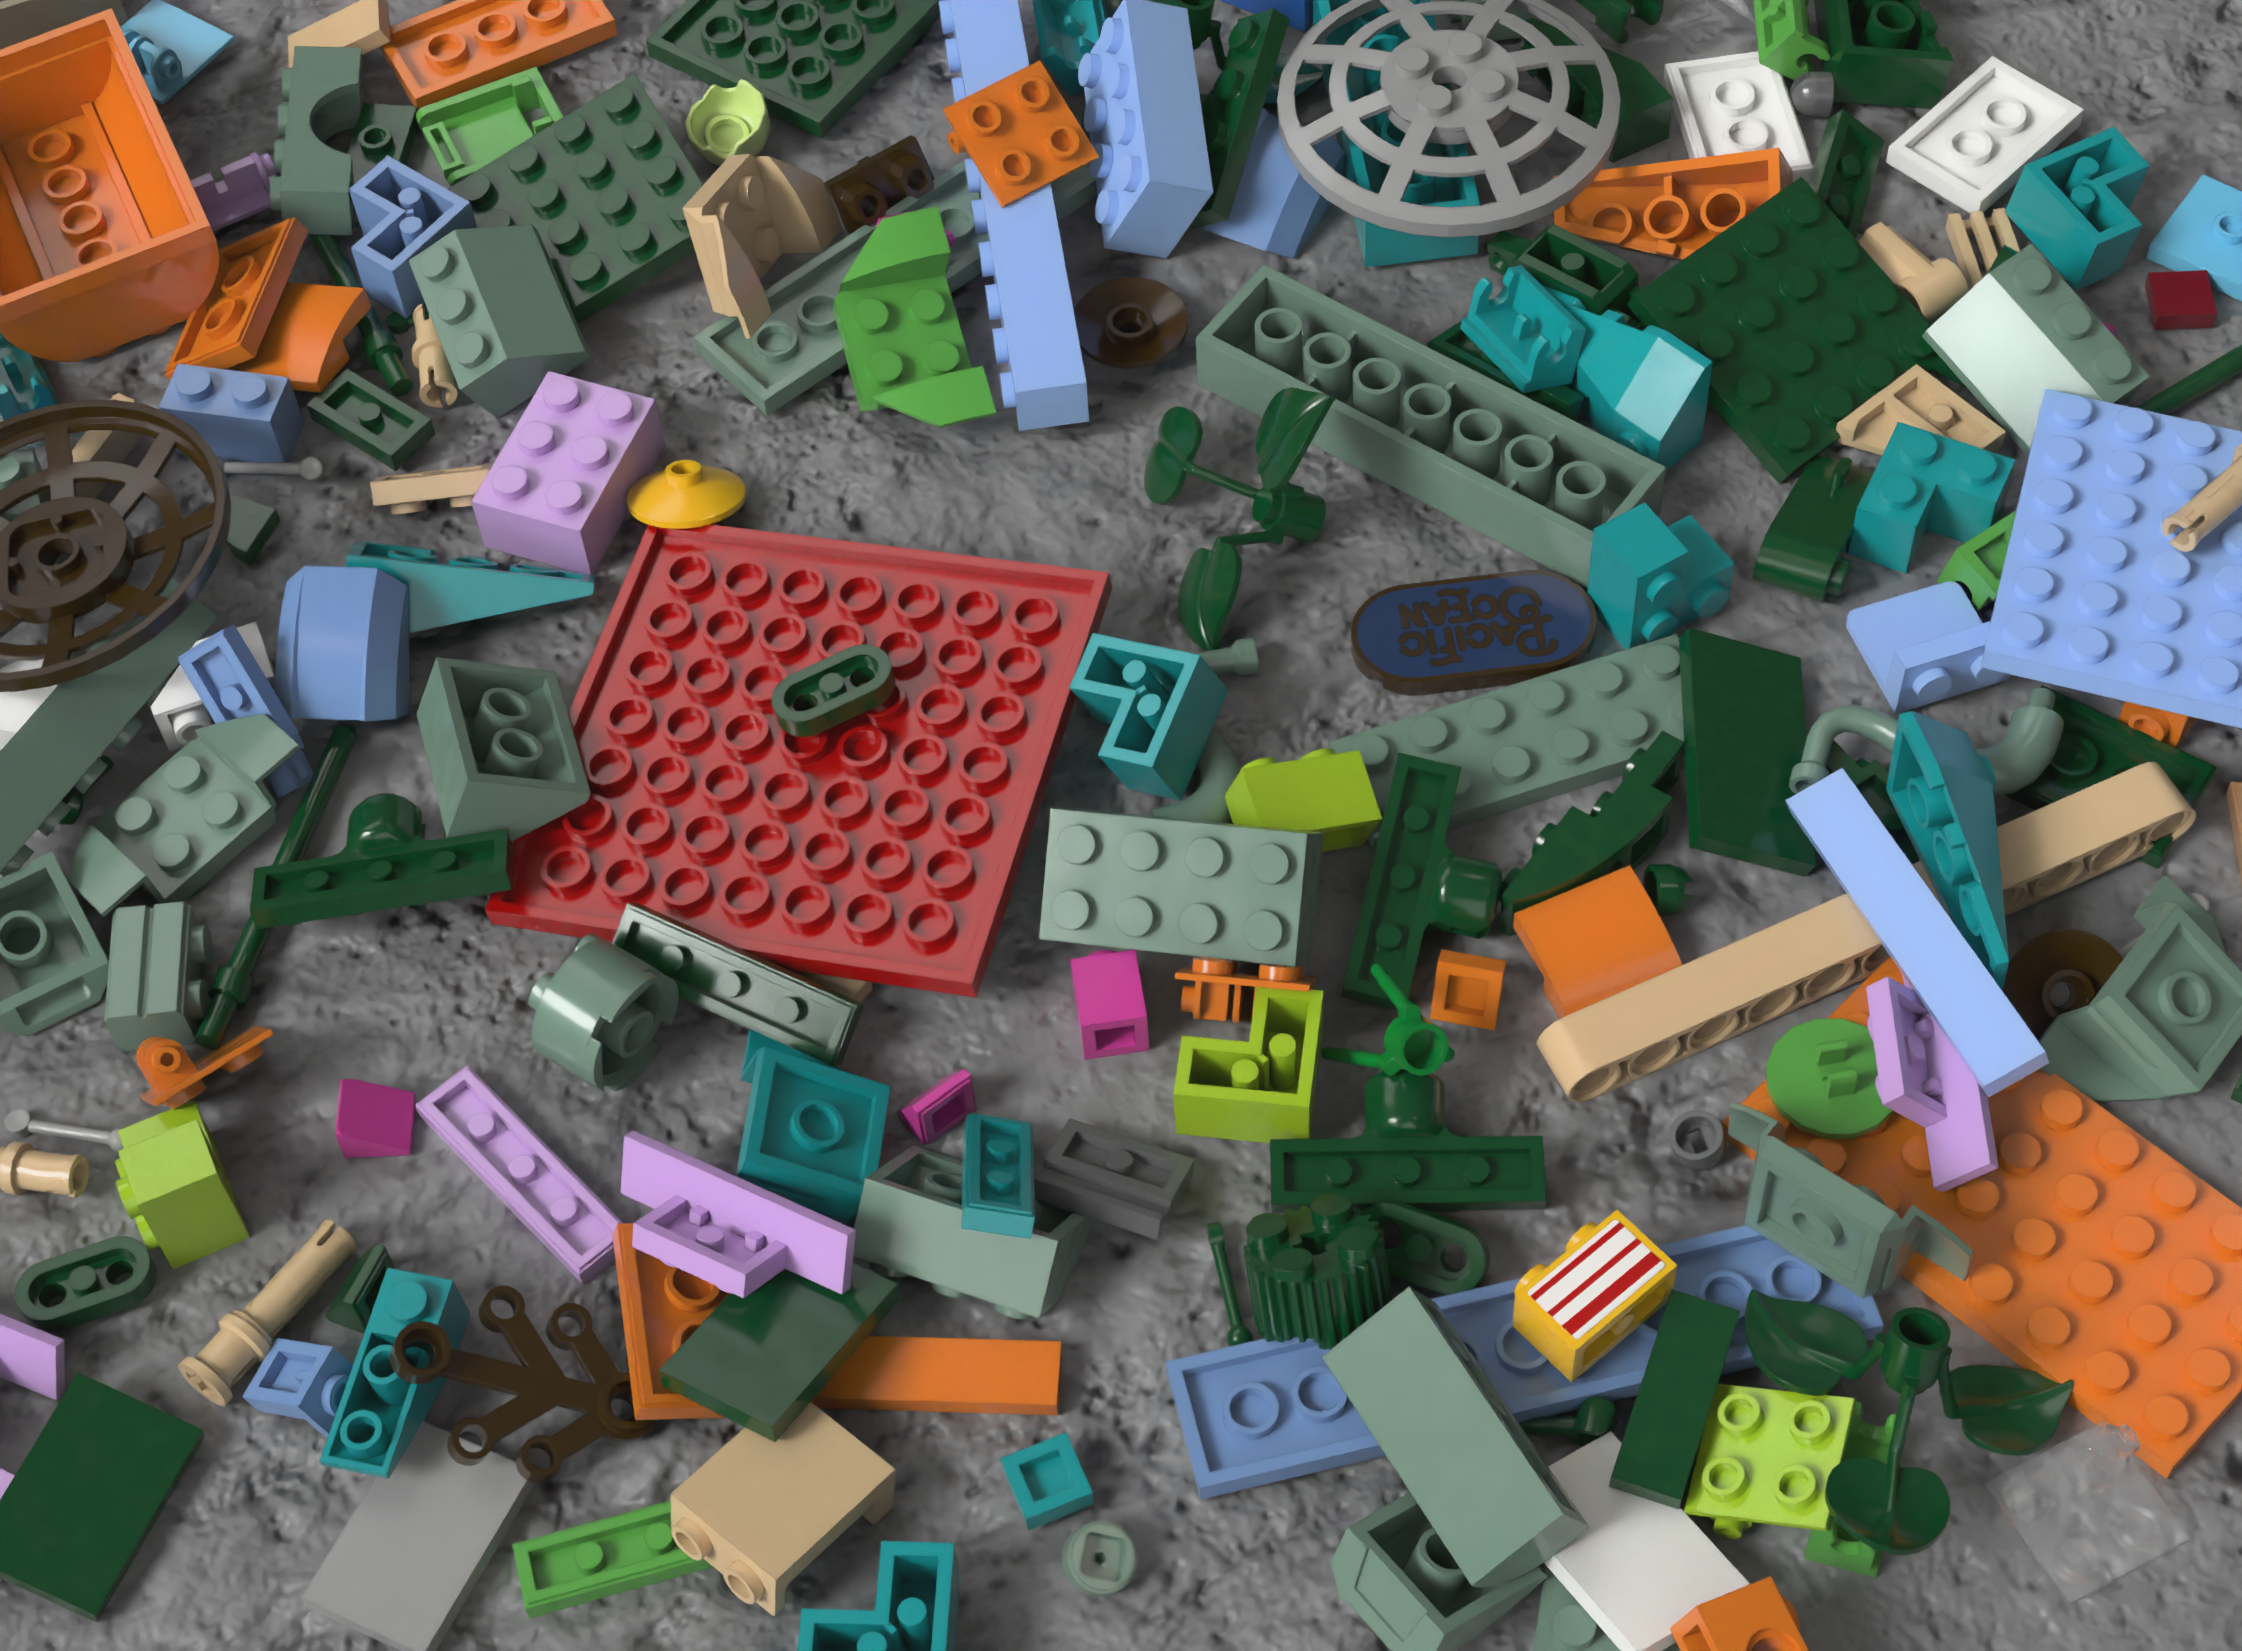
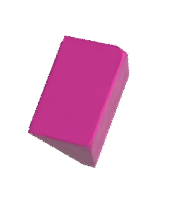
M965 1068L951 1073L896 1111L898 1119L923 1146L929 1145L966 1118L967 1114L975 1111L976 1104L971 1074Z
M341 1079L335 1134L345 1158L412 1155L417 1098L415 1093L356 1079Z

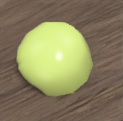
M741 79L734 88H722L713 84L703 99L698 100L691 106L685 121V127L691 149L710 163L721 166L730 155L751 154L754 157L763 150L770 134V119L763 93L750 82Z

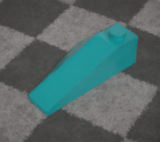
M1543 286L1586 328L1572 383L1564 385L1584 396L1580 410L1599 434L1665 466L1667 471L1702 441L1713 361L1664 329L1649 325L1643 331L1632 328L1625 324L1623 314L1609 309L1601 316L1587 311L1578 298Z
M355 540L347 554L346 567L379 568L407 585L409 590V633L593 595L595 575L528 564L510 565V571L497 570L498 563L489 561L488 558L471 555L449 558V564L437 562V556H435V550L413 546Z
M1914 711L1901 713L1898 717L1886 792L1943 909L1957 929L1962 932V936L2000 989L2003 990L2009 965V953L1993 794L1996 790V778L1993 767L1987 756H1978L1967 732Z

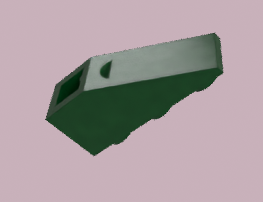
M1535 18L1525 20L1544 34L1554 46L1577 45L1562 31ZM1524 38V46L1521 47V50L1535 48ZM1601 47L1616 74L1621 99L1617 138L1609 156L1610 162L1614 163L1669 138L1673 97L1642 63ZM1594 64L1565 65L1570 83L1569 101L1566 111L1597 129L1602 117L1604 98L1601 76ZM1548 67L1526 70L1531 77H1537L1552 96L1553 86Z

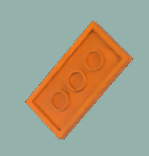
M456 0L390 26L391 41L379 47V50L412 104L417 106L419 110L429 104L522 71L543 66L615 37L618 33L615 19L602 0Z

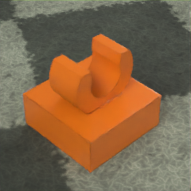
M1441 949L1437 962L1430 1019L1495 1031L1499 1018L1507 961Z

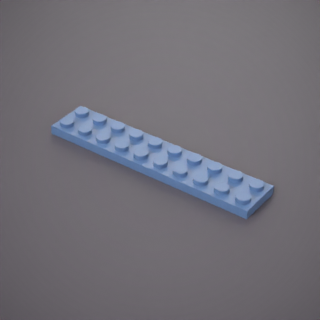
M1747 1225L1657 1246L1678 1265L1674 1290L1740 1311L1721 1375L1758 1367L1748 1347L1744 1324L1746 1304L1752 1289L1777 1299L1814 1303L1843 1313L1861 1327L1866 1341L1874 1339L1877 1333H1882L1884 1324L1872 1295L1862 1299ZM1521 1278L1431 1299L1438 1304L1518 1422L1578 1410L1580 1404L1591 1396L1600 1397L1610 1402L1637 1396L1667 1305L1666 1303L1571 1383L1512 1326L1514 1290ZM1284 1335L1283 1343L1276 1340L1267 1342L1264 1338L1165 1362L1167 1379L1200 1500L1386 1456L1323 1360L1322 1356L1329 1352V1349H1319L1318 1343H1315L1313 1339H1307L1303 1343L1299 1342L1298 1337H1294L1290 1341L1285 1340Z

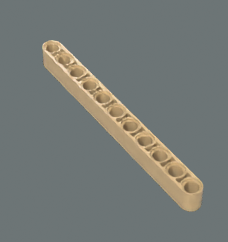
M2147 762L1997 827L2005 916L2145 855L2148 850L2154 847L2151 841H2156L2162 836L2173 832L2172 837L2174 838L2173 841H2175L2193 825L2196 819V812L2157 762ZM1921 861L1912 864L1940 903ZM1846 893L1569 1014L1547 1027L1538 1037L1536 1044L1568 1099L1574 1103L1586 1102L1868 978L1890 955Z

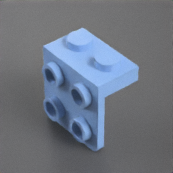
M1943 582L1851 610L1847 616L1846 628L1895 714L2010 679L2011 674L1980 667L1990 621L1982 623L1964 590L1955 582Z

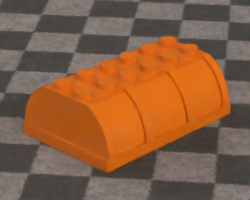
M112 8L0 49V333L14 346L33 356L58 362H79L92 356H106L114 352L120 345L146 335H160L166 332L172 325L187 320L190 314L202 305L214 285L219 267L217 240Z

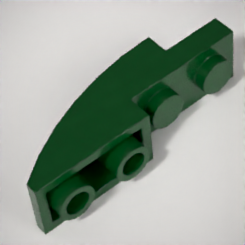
M1662 730L1647 750L1640 747L1634 752L1624 769L1622 783L1614 793L1605 791L1596 801L1590 815L1571 806L1557 825L1548 823L1543 828L1534 843L1531 859L1522 870L1518 867L1511 869L1502 882L1498 900L1501 903L1499 925L1501 932L1508 936L1517 934L1513 928L1514 913L1630 865L1634 870L1652 853L1668 834L1673 797L1667 794L1680 777L1684 742Z

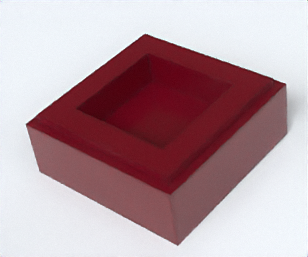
M2207 270L2148 272L2144 287L2154 330L2213 328L2217 311Z

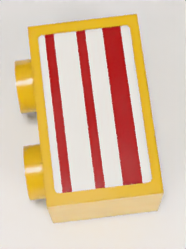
M1615 1210L1598 1225L1595 1222H1589L1582 1226L1567 1243L1565 1253L1548 1267L1540 1263L1531 1268L1520 1279L1514 1290L1512 1326L1572 1383L1668 1302L1671 1289L1674 1290L1678 1265L1619 1210Z

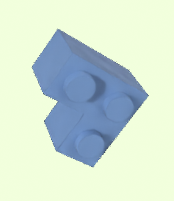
M387 155L349 189L363 237L351 247L367 296L407 319L418 305L424 303L409 260L453 230L477 228L471 203L468 200Z

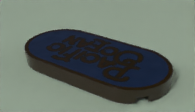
M1521 570L1403 584L1381 590L1361 605L1355 614L1351 626V653L1357 668L1369 680L1371 675L1375 680L1383 682L1384 689L1402 695H1425L1517 684L1578 665L1579 660L1586 655L1587 651L1589 654L1594 645L1597 615L1591 598L1582 587L1563 575L1544 570Z

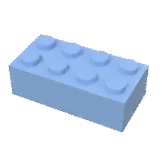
M1123 0L1113 17L1105 20L1098 41L1090 53L1087 52L1083 55L1078 70V81L1080 86L1084 87L1086 99L1084 128L1090 132L1091 144L1099 156L1098 159L1089 163L1090 174L1096 179L1098 195L1095 206V218L1102 227L1104 248L1166 259L1213 193L1187 8L1147 0Z

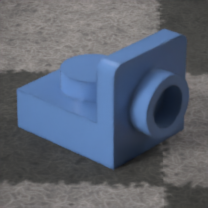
M276 1338L242 1397L259 1412L304 1419L324 1437L328 1438L353 1365L334 1347Z

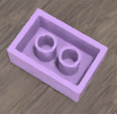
M548 371L471 501L484 546L574 572L593 575L628 513L626 497L629 489L635 482L650 474L666 445L656 400Z

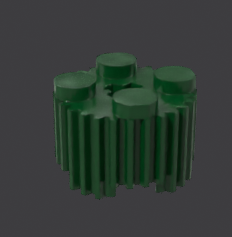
M1325 1193L1313 1199L1310 1208L1306 1205H1301L1297 1211L1291 1208L1286 1209V1214L1284 1215L1276 1213L1260 1214L1253 1217L1246 1226L1247 1245L1244 1246V1259L1254 1320L1259 1334H1264L1267 1342L1276 1340L1283 1343L1285 1335V1340L1289 1341L1294 1337H1298L1299 1342L1303 1343L1307 1339H1313L1315 1343H1318L1319 1349L1331 1350L1392 1301L1383 1231L1380 1229L1378 1221H1373L1370 1214L1363 1216L1362 1210L1356 1209L1353 1211L1352 1200L1349 1196Z

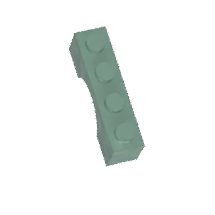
M295 46L292 68H283L282 71L283 101H287L289 104L279 103L278 108L279 136L285 137V140H275V172L281 173V176H271V209L281 211L282 221L289 218H297L309 229L307 234L352 235L355 208L349 189L354 185L352 155L332 149L323 142L341 131L355 128L364 104L365 93L361 48Z

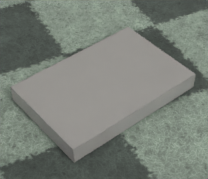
M423 1421L390 1478L375 1477L301 1599L306 1608L400 1651H436L536 1483L530 1482L520 1475L515 1461L492 1451L489 1452L482 1462L476 1465L465 1466L457 1463L451 1458L447 1449V1440L450 1433ZM459 1437V1442L465 1450L469 1452L482 1450L481 1446Z

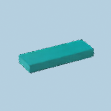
M974 1113L967 1114L963 1132L961 1229L1031 1239L1035 1220L1033 1124L1026 1121Z

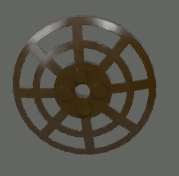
M80 400L49 405L0 422V457L28 444L45 440L48 469L22 478L0 491V515L21 501L42 491L50 489L51 501L39 504L25 511L11 522L0 516V606L3 608L0 611V638L22 621L33 624H49L47 644L15 645L0 642L1 659H44L41 668L0 673V692H17L54 686L89 675L121 660L151 641L184 612L204 588L221 558L228 538L232 505L228 481L211 447L194 428L165 411L145 404L120 400ZM89 430H119L156 438L138 468L110 461H82L73 463L70 433ZM176 448L189 456L204 473L214 497V503L184 519L174 495L157 479ZM104 481L125 486L112 502L107 504L95 498L76 496L75 483ZM144 496H147L160 509L166 527L133 538L124 521ZM211 528L205 548L189 575L169 598L159 596L165 590L177 569L183 552L184 541ZM165 550L159 569L144 591L125 584L135 560ZM71 554L66 561L55 565L59 556ZM105 602L123 609L120 614L103 625L74 637L76 618L95 610ZM139 616L147 617L113 641L79 657L70 659L71 653L83 650L94 645L96 642L109 638L128 626Z

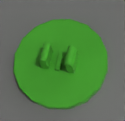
M1813 1019L1792 1027L1775 1042L1765 1068L1767 1093L1779 1114L1799 1130L1824 1139H1853L1877 1130L1894 1113L1893 1110L1882 1105V1100L1876 1089L1877 1063L1874 1042L1868 1027L1845 1019Z

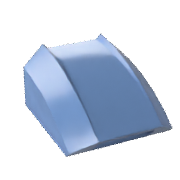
M1262 108L1229 219L1200 228L1267 252L1296 259L1332 203L1321 196L1303 179L1288 157L1280 136L1278 117L1268 114L1264 108ZM1332 136L1312 146L1325 162L1345 177V151Z
M304 566L286 581L278 631L275 693L291 719L378 721L398 719L409 714V590L407 585L379 568Z

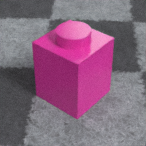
M1100 950L1086 957L1070 959L1073 993L1084 1060L1150 1050L1147 1013L1136 951L1116 952L1113 950Z

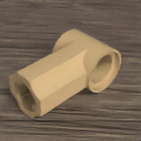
M1879 222L1865 230L1862 238L1859 240L1860 245L1929 324L1940 318L1968 292L1964 275L1952 261L1940 257L1932 262L1890 225L1885 226L1882 222Z

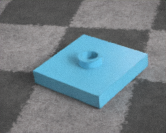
M2202 174L2151 242L2146 259L2173 271L2207 270L2211 288L2242 301V191Z

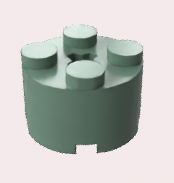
M594 933L588 934L582 938L574 953L561 965L555 974L551 972L545 973L537 980L531 990L529 1006L536 1010L532 1025V1047L543 1057L604 1091V1086L614 1092L622 1090L643 1073L659 1052L662 1045L652 1039L661 1021L672 1026L679 1001L677 984L673 979L664 975L663 972L612 942L602 939Z

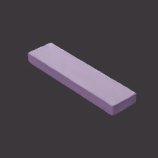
M468 1065L415 1105L419 1116L582 1285H585L615 1260L612 1235L617 1223L623 1222Z

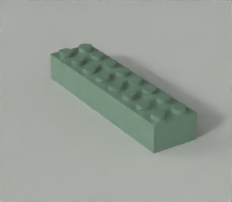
M1264 264L1196 337L1197 383L1199 386L1261 418L1272 398L1286 388H1299L1334 397L1336 400L1331 405L1311 442L1312 445L1588 588L1593 529L1644 502L1657 516L1661 512L1665 466Z

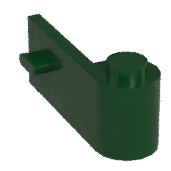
M1820 455L1810 459L1764 537L1756 559L1753 580L1822 603L1826 602L1830 593L1840 596L1852 566L1851 560L1843 558L1844 551L1853 532L1857 507L1871 480L1873 472L1851 466L1852 460L1847 457L1841 458L1839 462Z

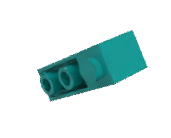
M387 1268L319 1461L321 1465L387 1479L390 1478L447 1381V1378L439 1376L426 1384H411L402 1380L396 1375L390 1364V1349L400 1331L407 1325L418 1321L431 1322L441 1327L448 1335L451 1347L459 1349L471 1313L453 1280ZM413 1347L406 1350V1358L411 1365L418 1368L429 1365V1356L423 1349Z

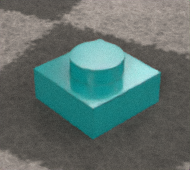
M1067 1432L1000 1458L1002 1471L1028 1531L1094 1505L1092 1489Z

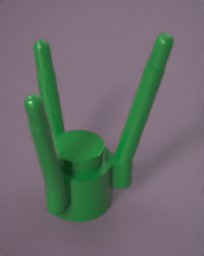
M1379 963L1372 965L1371 974L1398 1009L1399 1016L1386 1029L1384 1036V1048L1386 1051L1378 1054L1339 1047H1325L1321 1051L1322 1057L1326 1060L1381 1069L1390 1076L1395 1075L1402 1068L1414 1075H1428L1438 1070L1444 1062H1449L1455 1057V1051L1449 1046L1444 1031L1420 1014L1419 1007L1408 999L1392 976Z

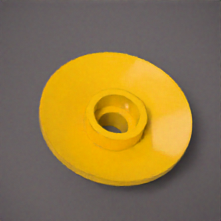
M678 460L667 465L665 469L646 475L635 482L627 493V508L634 518L647 525L667 529L696 528L717 523L736 513L746 500V489L742 479L728 470L700 465V463L693 460Z

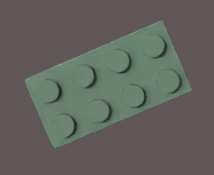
M1051 808L1039 939L1291 967L1312 963L1324 833L1078 808Z

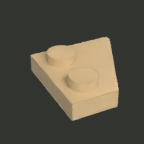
M1917 364L1839 421L1836 427V431L1841 435L1837 440L1839 443L1878 455H1883L1898 422L1993 453L2003 447L2006 434L2004 429Z

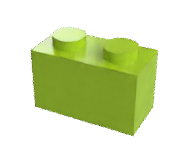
M1323 748L1312 751L1301 759L1279 763L1276 758L1272 757L1257 759L1241 768L1225 794L1233 824L1324 833L1322 852L1362 846L1382 820L1360 750L1336 753L1332 748Z

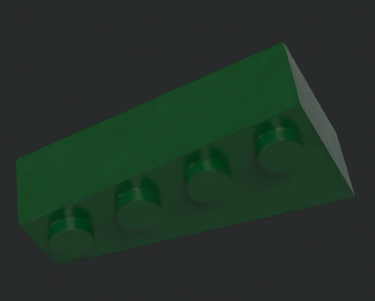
M1814 0L1818 37L1828 45L1830 50V60L1821 61L1823 71L1831 72L1833 75V102L1932 109L1938 104L1954 60L1948 47H1940L1935 37L1938 26L1930 10L1923 11L1918 0Z

